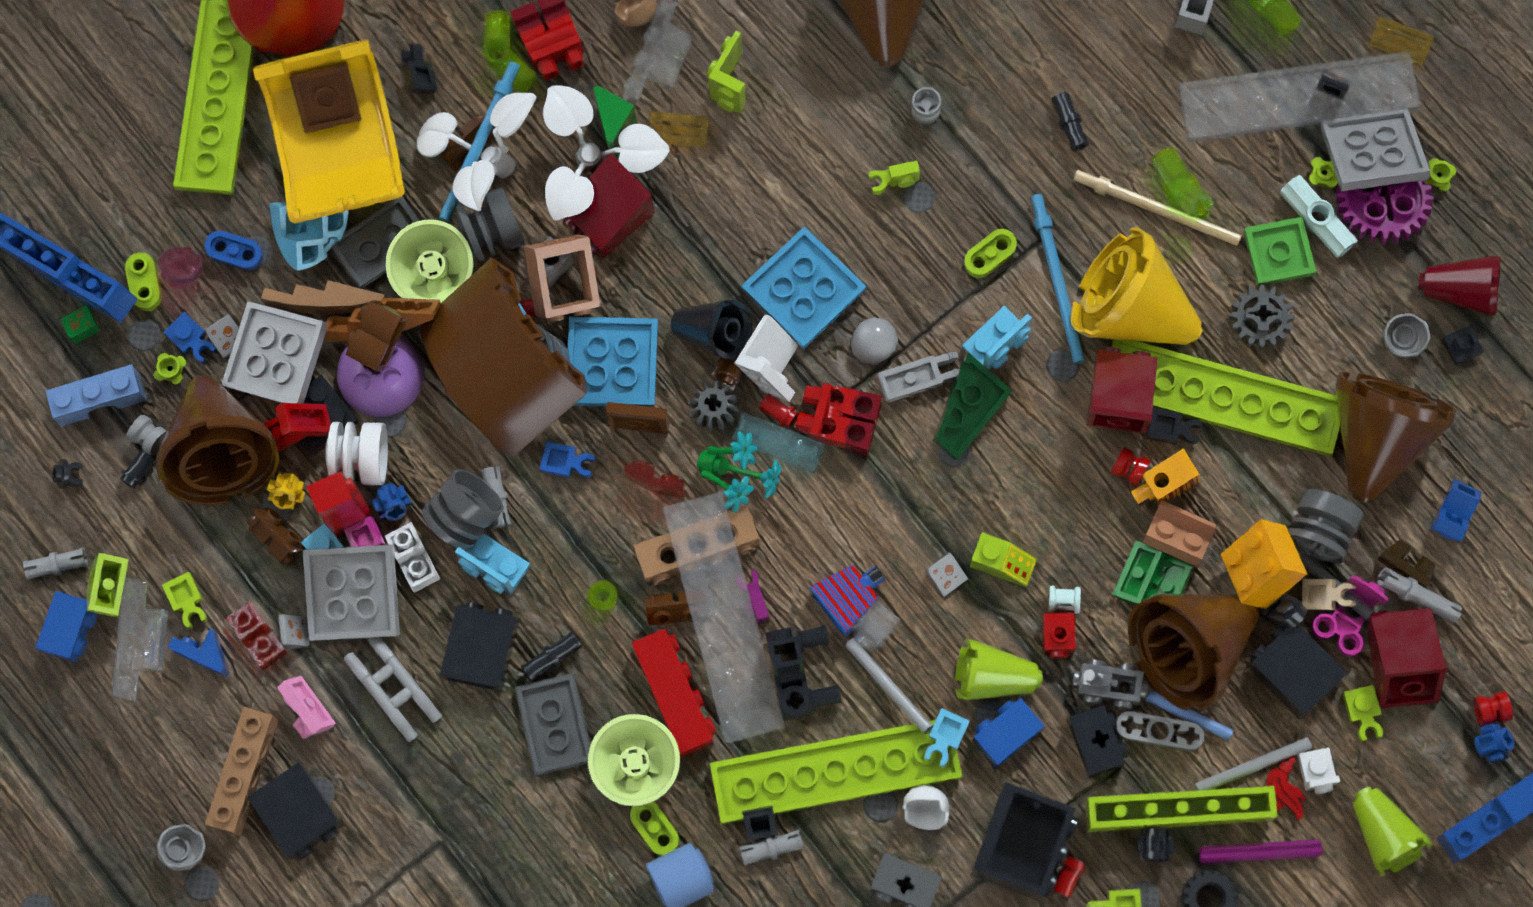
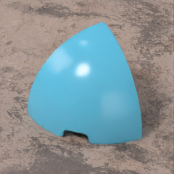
M286 202L269 203L272 226L280 251L288 264L297 271L312 267L328 256L326 254L334 242L340 241L348 220V210L295 224L288 218Z

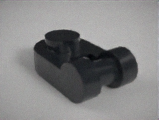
M1283 594L1267 609L1259 607V615L1264 620L1284 629L1297 626L1302 622L1307 613L1305 606L1300 600L1288 594Z

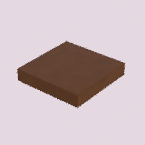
M347 62L290 75L305 133L362 120Z
M607 402L606 415L611 428L660 434L669 433L670 422L667 409Z

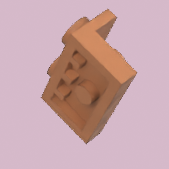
M1161 501L1143 543L1199 567L1216 529V524L1170 503Z

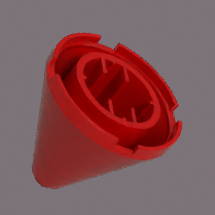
M227 0L232 24L249 45L265 54L268 51L281 54L286 58L314 52L324 46L336 33L344 10V0Z

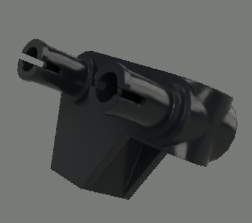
M826 625L799 631L793 626L765 632L783 721L789 719L799 720L805 716L813 715L815 708L842 703L838 684L811 690V687L808 688L801 652L805 648L829 644ZM795 652L796 660L782 662L781 654ZM797 696L798 699L803 700L804 703L799 705V709L787 706L786 703L791 701V697Z

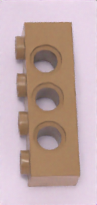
M745 505L740 507L736 513L731 510L633 546L646 583L653 582L654 586L670 581V576L680 572L682 575L692 574L699 570L698 566L710 562V565L720 564L728 559V555L737 552L739 555L748 554L756 550L755 546L760 544V540L749 508ZM724 531H730L734 534L735 538L732 542L724 544L718 540L719 534ZM701 541L706 544V549L700 554H695L690 551L691 544ZM667 551H673L678 555L677 560L672 564H666L661 560L662 555Z
M243 707L205 822L206 826L241 837L251 807V802L247 797L257 789L279 721L273 715Z

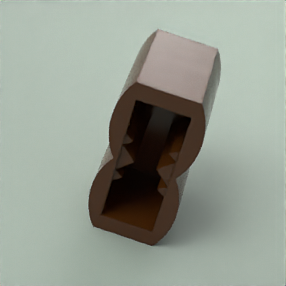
M377 300L364 304L358 314V320H360L357 331L353 330L346 340L345 346L348 347L346 355L375 371L384 370L393 353L395 344L406 325L408 316Z

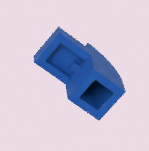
M1454 479L1439 506L1430 529L1447 539L1457 542L1459 540L1462 541L1467 532L1469 520L1480 502L1481 492Z

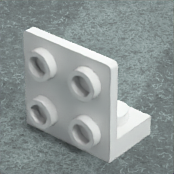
M764 315L735 361V364L764 393H770L772 396L790 402L795 394V391L787 384L788 379L781 373L796 351L798 344L771 316Z

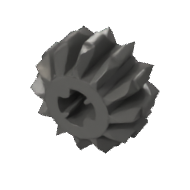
M719 381L714 382V388H709V384L704 382V391L702 392L695 388L693 394L696 398L688 400V405L693 408L689 411V415L691 418H697L696 426L698 427L703 426L707 422V431L711 432L713 430V424H717L718 429L722 431L724 430L723 421L732 424L734 418L730 414H736L739 411L738 407L733 405L738 401L737 395H729L731 392L729 385L720 390ZM712 401L718 402L716 411L709 410V405L711 406Z

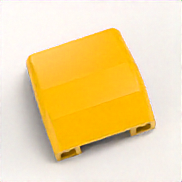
M369 39L277 60L253 68L255 80L259 81L270 116L284 178L287 214L292 223L297 224L318 217L345 212L346 210H354L374 205L375 203L398 199L404 195L405 190L398 149ZM347 62L362 120L305 133L290 75Z

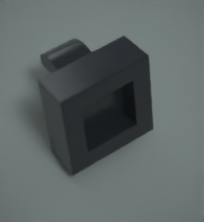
M1471 325L1442 338L1455 366L1482 355L1484 352Z

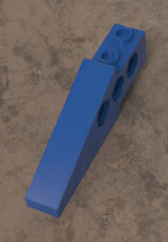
M0 213L1 250L85 305L92 306L119 323L122 322L138 300L122 284L82 262L69 251Z
M1533 772L1436 837L1454 864L1533 812Z

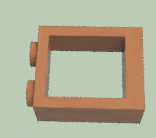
M574 235L524 246L535 316L545 318L547 322H556L563 320L565 314L573 313L574 316L590 314L591 308L600 307L588 236ZM577 252L584 300L551 307L543 259Z

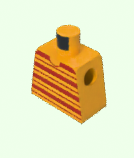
M1183 448L1142 475L1145 483L1131 491V494L1139 507L1153 499H1156L1158 504L1161 501L1167 502L1201 482L1200 474ZM1161 479L1169 481L1168 485L1163 488L1158 487L1156 483Z

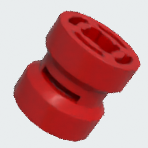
M1124 447L1110 473L1117 477L1123 476L1127 478L1130 484L1137 487L1151 460L1145 457L1139 458L1133 454L1132 450ZM1132 464H1135V466H1134V468L1132 469V471H1129L1130 468H1131V466H1132Z
M1505 691L1497 692L1493 697L1489 698L1484 695L1473 698L1474 713L1480 727L1490 725L1494 721L1504 723L1513 720L1512 705Z

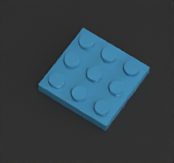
M804 226L741 286V289L804 350L867 290V286Z
M569 317L568 351L570 363L585 375L587 392L573 406H606L607 402L655 407L658 319Z

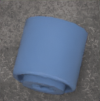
M687 843L645 864L665 907H686L714 892L712 885L714 879L699 849L695 850L691 843Z

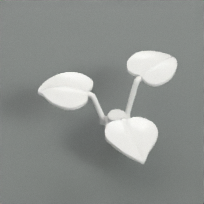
M551 86L547 91L543 109L544 122L547 128L558 136H569L576 130L580 145L576 153V162L579 165L576 172L574 173L568 167H559L550 174L546 182L545 201L551 218L554 221L574 216L584 212L591 205L594 198L593 185L589 179L580 175L584 169L594 168L600 158L620 153L619 162L630 173H643L655 168L666 158L670 150L669 146L649 126L633 124L626 127L620 133L618 138L620 147L601 152L596 144L584 141L581 127L590 124L593 119V109L590 101L573 88Z
M511 93L501 98L493 108L490 123L495 127L493 135L499 147H487L479 156L482 160L474 161L472 167L462 168L453 183L455 197L468 208L481 211L484 197L491 187L494 176L506 178L513 172L515 160L506 154L509 148L504 145L501 137L507 138L511 136L521 126L537 96L533 93ZM438 113L429 118L422 126L417 138L419 152L425 157L430 158L442 153L447 147L449 139L470 150L471 145L452 134L457 126V120L449 113Z

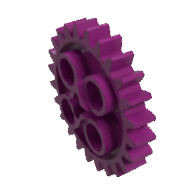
M1426 180L1399 183V186L1390 184L1383 185L1382 187H1369L1372 191L1365 192L1361 189L1341 191L1338 183V193L1335 202L1339 203L1337 213H1344L1342 223L1351 222L1350 232L1356 229L1360 230V239L1368 234L1370 235V243H1373L1378 237L1381 238L1383 245L1386 244L1387 238H1392L1393 242L1398 244L1400 235L1404 239L1409 240L1411 231L1418 234L1421 228L1420 225H1426L1427 216L1431 214V205L1434 196L1430 195L1432 186L1425 185ZM1397 207H1404L1409 211L1403 212L1397 209ZM1387 212H1388V215L1390 216V218H1391L1392 221H1389V220H1388ZM1368 213H1376L1380 217H1372Z

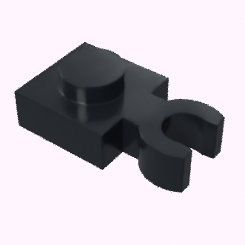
M1153 408L1152 420L1146 439L1176 445L1178 437H1182L1188 444H1198L1199 437L1191 436L1189 429H1200L1202 422L1198 420H1189L1186 423L1181 422L1183 413Z

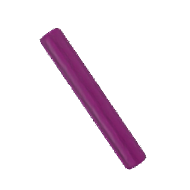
M1320 840L1214 845L1199 848V859L1203 864L1308 858L1322 855Z

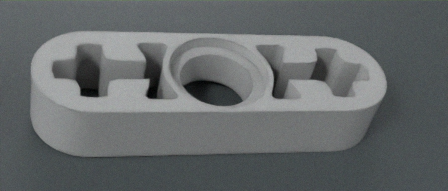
M1133 711L1122 713L1116 720V734L1121 739L1186 752L1197 750L1204 741L1202 728L1193 722ZM1128 718H1131L1134 725L1142 726L1143 720L1148 721L1145 728V737L1140 736L1142 730L1133 729L1130 734L1125 733L1126 728L1122 727L1121 723H1125ZM1156 723L1164 724L1168 729L1167 737L1163 740L1155 739L1151 734L1152 725ZM1173 726L1179 727L1176 733L1186 734L1188 729L1193 730V735L1197 736L1198 740H1194L1191 745H1188L1185 738L1176 737V743L1170 742L1174 734Z

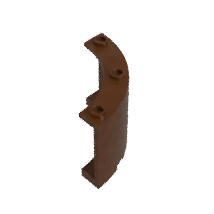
M490 258L441 303L433 320L420 324L421 340L425 345L437 375L445 386V393L448 398L456 402L476 427L491 440L496 449L504 450L514 457L587 394L585 375L569 363L557 350L551 353L540 339L544 335L530 315H523L518 305L522 299L517 289L514 273L494 258Z

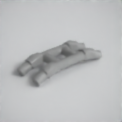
M369 637L368 642L386 663L384 667L371 675L353 652L348 653L344 660L397 729L410 742L418 734L398 710L401 705L410 698H413L432 723L440 719L442 715L381 637ZM394 674L404 686V689L390 699L379 685Z

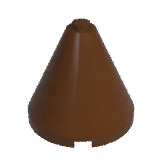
M840 0L872 60L879 61V66L896 65V60L903 57L924 0Z
M1344 371L1339 373L1335 386L1348 490L1353 492V498L1370 503L1371 499H1378L1453 423L1457 410L1438 399L1436 404L1431 399L1425 397L1426 393L1386 379L1358 373L1356 381L1348 380L1350 372Z
M204 375L198 376L189 382L156 458L158 478L164 483L165 490L181 501L197 505L230 503L229 496L244 491L246 496H249L260 490L270 481L279 464L277 443L270 430L213 377Z
M1158 594L1150 596L1134 607L1128 621L1130 646L1137 645L1142 658L1136 664L1140 671L1144 672L1143 676L1152 688L1169 703L1184 710H1188L1191 707H1198L1199 711L1214 704L1223 695L1258 621L1259 607L1242 604L1238 594Z

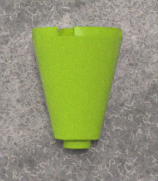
M965 639L964 642L968 646L967 648L961 647L955 673V680L961 681V689H956L958 699L974 700L1033 694L1036 688H1040L1042 671L1038 670L1036 663L979 641Z
M1366 787L1355 795L1356 800L1352 805L1375 870L1379 876H1386L1383 870L1389 868L1393 873L1405 868L1423 856L1420 849L1425 845L1428 849L1432 847L1433 843L1430 838L1380 789L1372 790L1371 787Z

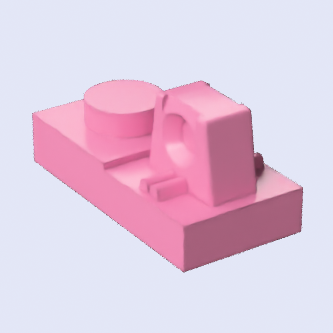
M302 676L284 680L277 687L283 695L285 703L299 715L293 726L302 739L330 730L336 724Z

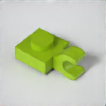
M916 160L889 166L888 170L871 171L868 173V179H878L881 181V185L872 187V194L880 195L884 193L888 185L891 187L898 185L899 188L912 186L915 184V181H919L920 169Z
M1140 889L1108 891L1107 901H1090L1086 903V907H1142Z

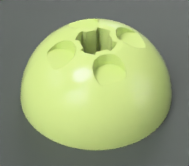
M421 220L403 228L392 240L386 256L388 280L394 291L401 298L440 299L442 303L473 273V254L468 241L455 227L438 220Z
M639 714L620 716L604 725L594 737L588 755L590 775L599 791L610 800L627 806L649 804L662 797L673 785L680 765L678 745L668 728L654 718Z

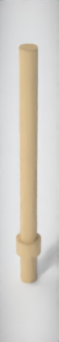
M1077 170L1073 181L1095 189V193L1103 196L1105 194L1111 195L1235 246H1238L1242 235L1110 183L1111 179L1101 175L1098 178Z

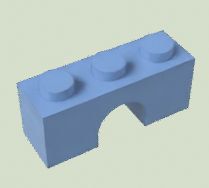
M132 364L46 390L52 417L61 427L90 418L89 412L100 407L115 406L121 409L147 401L140 373Z

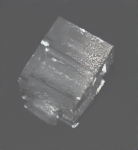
M877 600L853 627V633L856 635L854 640L864 649L868 650L871 647L877 652L900 625V619Z

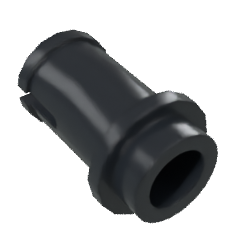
M140 450L126 471H121L123 475L120 477V480L133 489L137 485L141 486V479L156 460L147 452Z

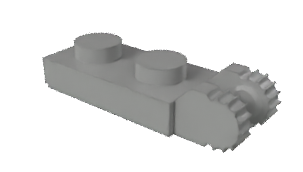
M954 351L936 357L932 355L877 373L886 403L943 386V383L955 381L959 369L940 374L938 366L951 364L958 360L957 352Z

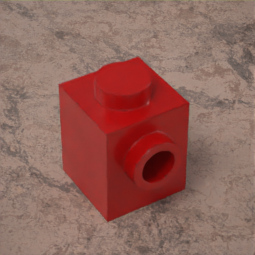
M1074 613L1043 614V655H1050L1051 659H1067L1069 654H1074L1076 650Z

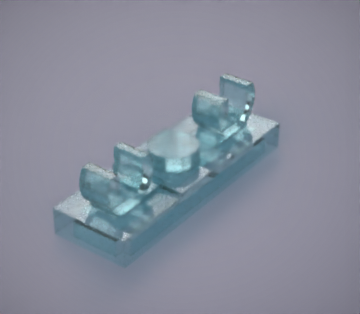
M742 412L731 439L732 442H738V431L743 432L745 436L751 432L753 435L751 444L758 446V452L815 473L826 447L824 443Z

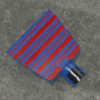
M851 565L810 587V594L845 638L878 604L879 598L873 589L884 582L885 578L876 566L861 575Z

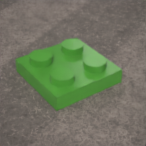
M1303 217L1246 227L1243 232L1257 287L1315 275L1316 269Z

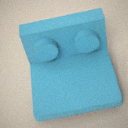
M1003 306L962 345V349L966 353L969 352L988 370L992 367L997 370L1008 359L1006 354L1013 347L1018 350L1028 341L1032 317L1027 314L1019 320Z
M484 533L471 549L464 551L458 547L455 551L459 558L458 564L462 566L461 569L474 578H477L478 575L482 576L483 580L487 582L486 585L500 595L503 591L511 595L531 567L529 562Z

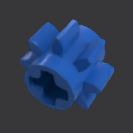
M385 484L377 490V498L371 500L379 518L382 519L386 516L391 521L402 518L407 512L406 506L411 505L410 498L403 485L397 488L394 484Z
M1499 723L1480 727L1481 735L1475 737V747L1478 754L1482 758L1488 757L1489 762L1508 759L1507 751L1514 748L1511 732L1507 728L1501 729Z

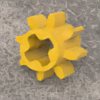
M278 473L276 480L270 479L267 487V490L270 492L268 501H272L278 509L290 508L293 510L296 502H303L305 492L302 491L304 482L299 481L298 477L293 473Z

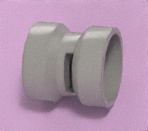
M931 87L920 88L914 93L911 113L917 122L930 124L937 120L941 107L940 94Z
M141 415L128 429L126 438L134 444L139 443L142 445L143 451L152 456L159 451L167 431L161 426L155 427L150 418L146 415Z

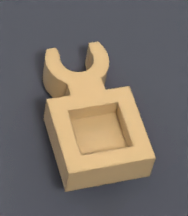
M1303 579L1302 604L1306 610H1335V602L1342 606L1353 607L1356 605V601L1346 600L1344 594L1349 589L1355 590L1356 585L1343 583L1336 588V580Z

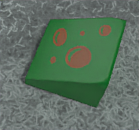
M87 305L61 319L66 333L74 345L101 331Z

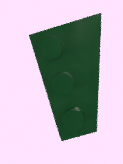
M969 352L964 355L933 441L954 460L959 459L1013 392Z

